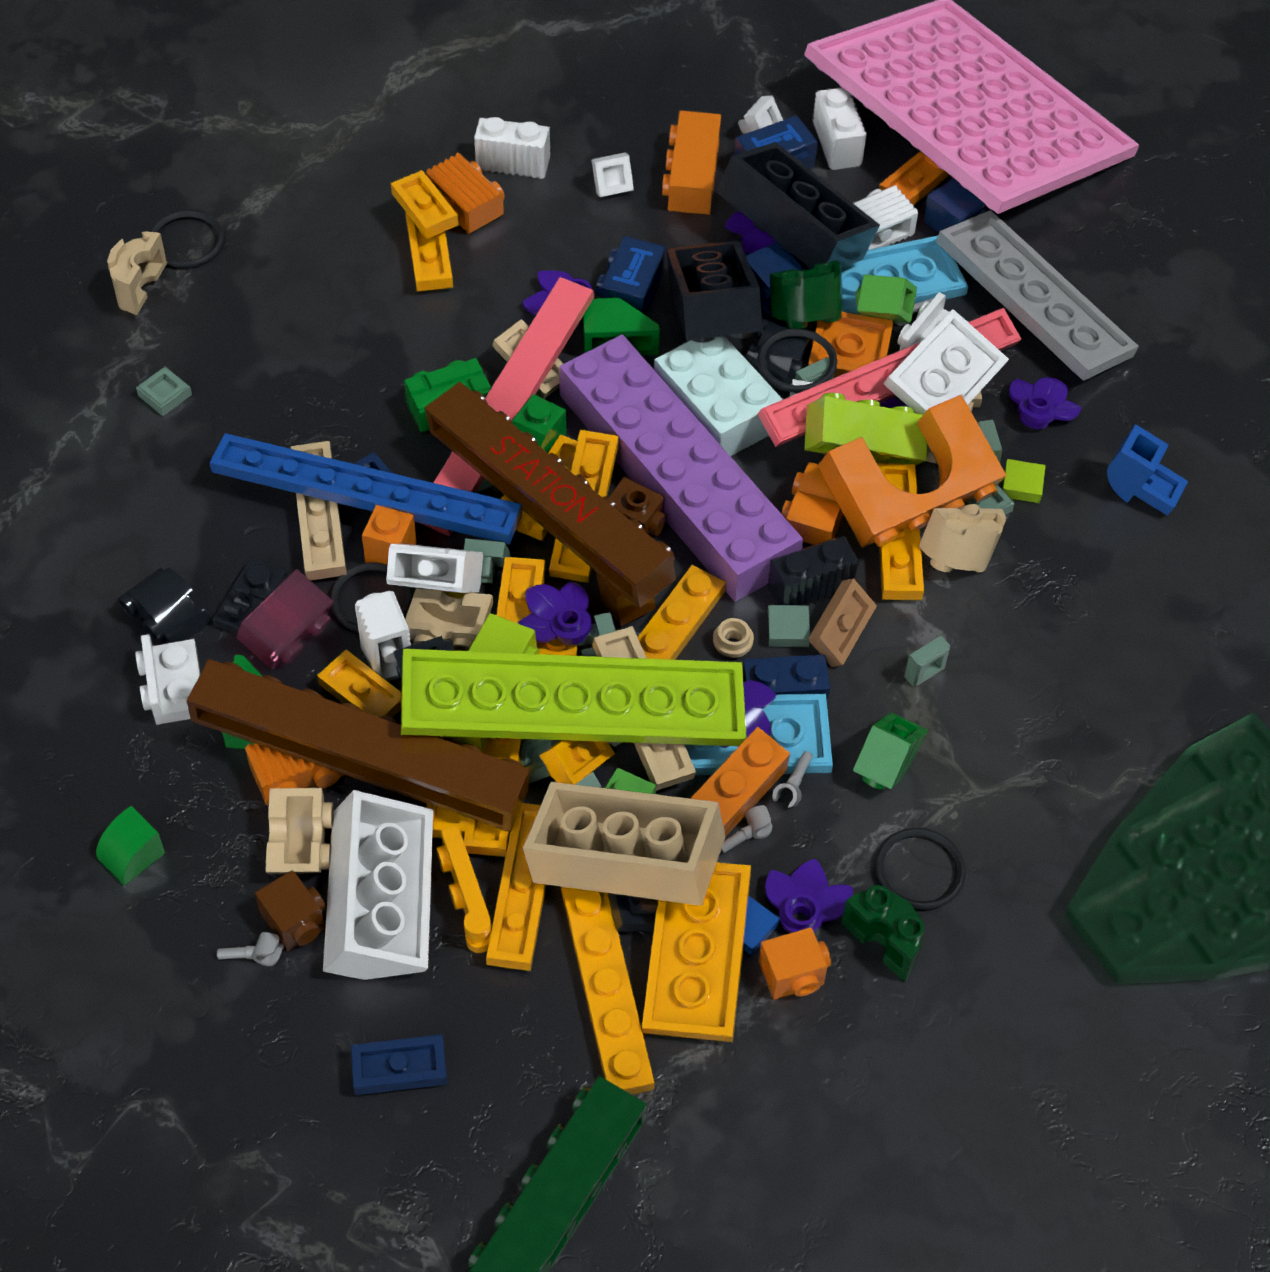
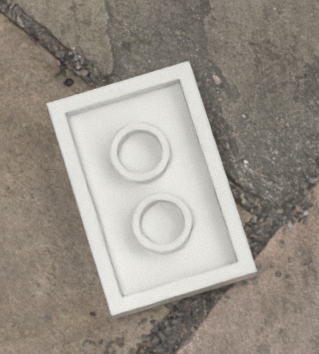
M952 309L883 384L908 407L913 408L916 414L924 415L928 408L961 394L968 405L1009 359Z

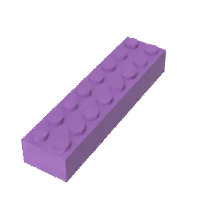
M623 334L559 366L561 398L589 431L618 436L619 444L615 458L616 463L633 482L665 497L664 514L667 515L666 522L710 574L726 582V593L734 602L767 585L771 559L802 549L803 538Z

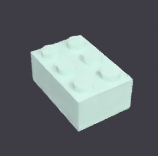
M725 336L715 337L713 341L705 343L691 340L655 359V372L730 456L769 436L758 416V412L762 408L783 399Z

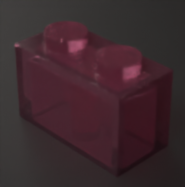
M296 569L241 623L236 638L273 670L282 660L288 664L300 653L304 647L300 642L309 633L315 637L327 626L331 620L328 612L333 600Z

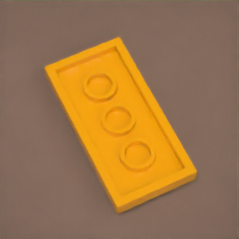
M717 862L702 906L664 900L657 901L658 907L656 909L642 1021L643 1033L733 1042L751 865Z

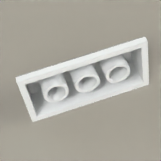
M353 790L334 810L332 816L323 960L324 972L367 980L419 973L428 969L433 809Z

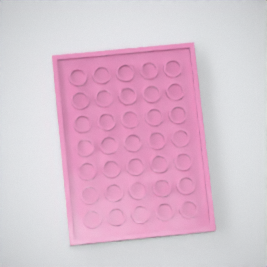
M936 0L808 43L804 54L819 70L829 75L841 88L851 93L867 109L878 115L890 128L900 133L911 142L913 147L922 151L939 168L944 169L962 187L972 192L989 209L994 210L997 214L1134 157L1139 147L1137 142L952 0Z

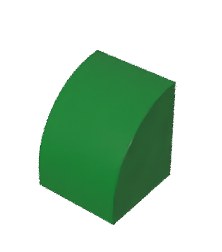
M132 806L124 810L111 822L101 836L96 849L97 859L123 886L165 854L159 833Z

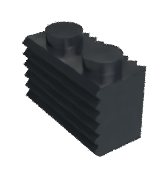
M840 536L771 559L767 583L768 588L777 605L810 606V603L817 604L818 600L824 602L825 598L831 600L832 595L834 596L843 580L856 579L859 560L846 537Z

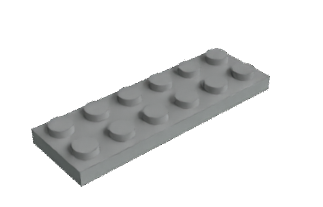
M991 210L939 232L936 243L1083 381L1134 357L1139 346Z

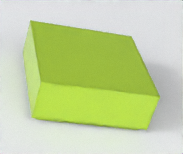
M1007 459L1004 471L1007 476L1003 479L1002 490L1010 499L1040 503L1046 465Z

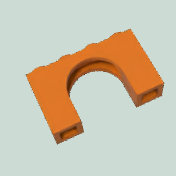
M962 394L928 408L917 422L939 466V484L937 489L932 492L913 494L902 491L892 485L882 474L863 437L828 451L819 463L818 467L862 548L874 542L878 547L888 544L899 536V531L908 527L911 532L925 527L930 520L934 508H958L961 510L965 507L964 502L975 498L977 503L982 502L998 492L996 486L1007 475Z

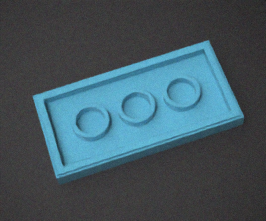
M938 236L868 250L862 261L841 268L842 312L862 315L857 311L855 298L858 287L862 286L864 274L906 278L917 287L915 303L934 299L939 292L946 295V299L967 295L968 285L956 261L936 243Z
M826 694L776 695L774 701L763 708V711L770 722V737L791 753L784 774H792L804 751L813 755L805 773H831L833 763ZM684 744L696 770L695 775H713L739 747L729 746L722 748L716 745Z

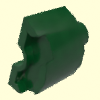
M838 260L816 264L810 270L791 269L770 274L772 317L785 321L787 328L802 329L807 327L810 321L836 322L841 320L843 308L841 264Z
M880 885L871 886L867 891H861L848 898L845 902L841 924L863 944L868 941L880 943L885 948L882 962L906 982L914 971L925 928L919 914L910 902Z

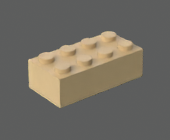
M551 782L524 844L523 851L533 883L702 906L725 840V832L718 802Z

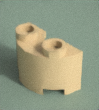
M142 232L143 238L133 239L125 244L123 239L120 240L111 249L107 260L118 306L120 309L135 315L139 313L147 299V293L141 289L142 286L150 284L152 281H157L167 264L161 234L157 232Z
M934 508L919 547L931 558L930 564L939 571L950 572L954 568L984 572L1001 536L1006 521L1003 509L979 508L977 514L973 516L963 513L958 508Z
M416 588L405 618L410 630L409 637L414 640L413 645L442 636L443 640L450 639L454 651H468L491 612L493 595L465 593L464 598L455 599L447 596L442 590Z
M270 788L268 812L269 841L266 852L267 874H286L291 870L296 874L321 873L322 870H329L331 844H325V828H332L334 809L332 802H324L322 788Z

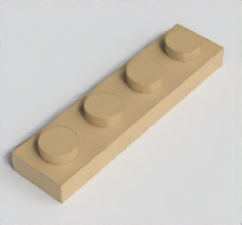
M329 441L291 446L293 450L332 459ZM296 493L307 581L347 575L338 503Z
M633 626L595 637L592 643L597 657L647 659ZM634 743L650 782L656 785V791L694 778L696 770L684 744Z

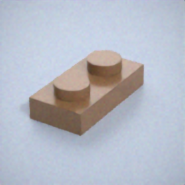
M855 579L843 580L808 640L821 655L825 654L826 661L831 667L843 665L877 605Z

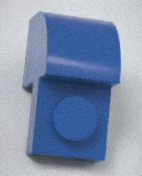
M1136 424L1123 439L1107 470L1108 481L1112 489L1124 501L1128 503L1135 495L1167 516L1175 508L1188 481L1160 464L1169 445Z

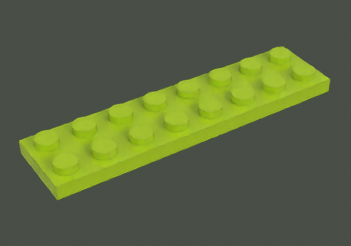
M403 649L401 735L740 746L746 739L742 662Z

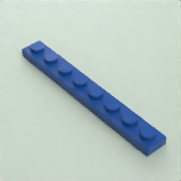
M226 433L210 461L212 473L373 511L375 506L379 505L413 514L414 522L492 541L505 542L509 545L522 516V504Z

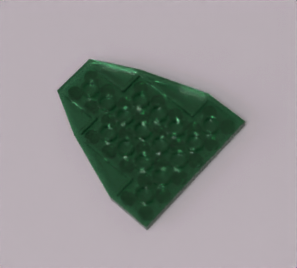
M1254 712L1189 746L1111 835L1065 912L1066 917L1117 984L1216 980L1270 969V730Z

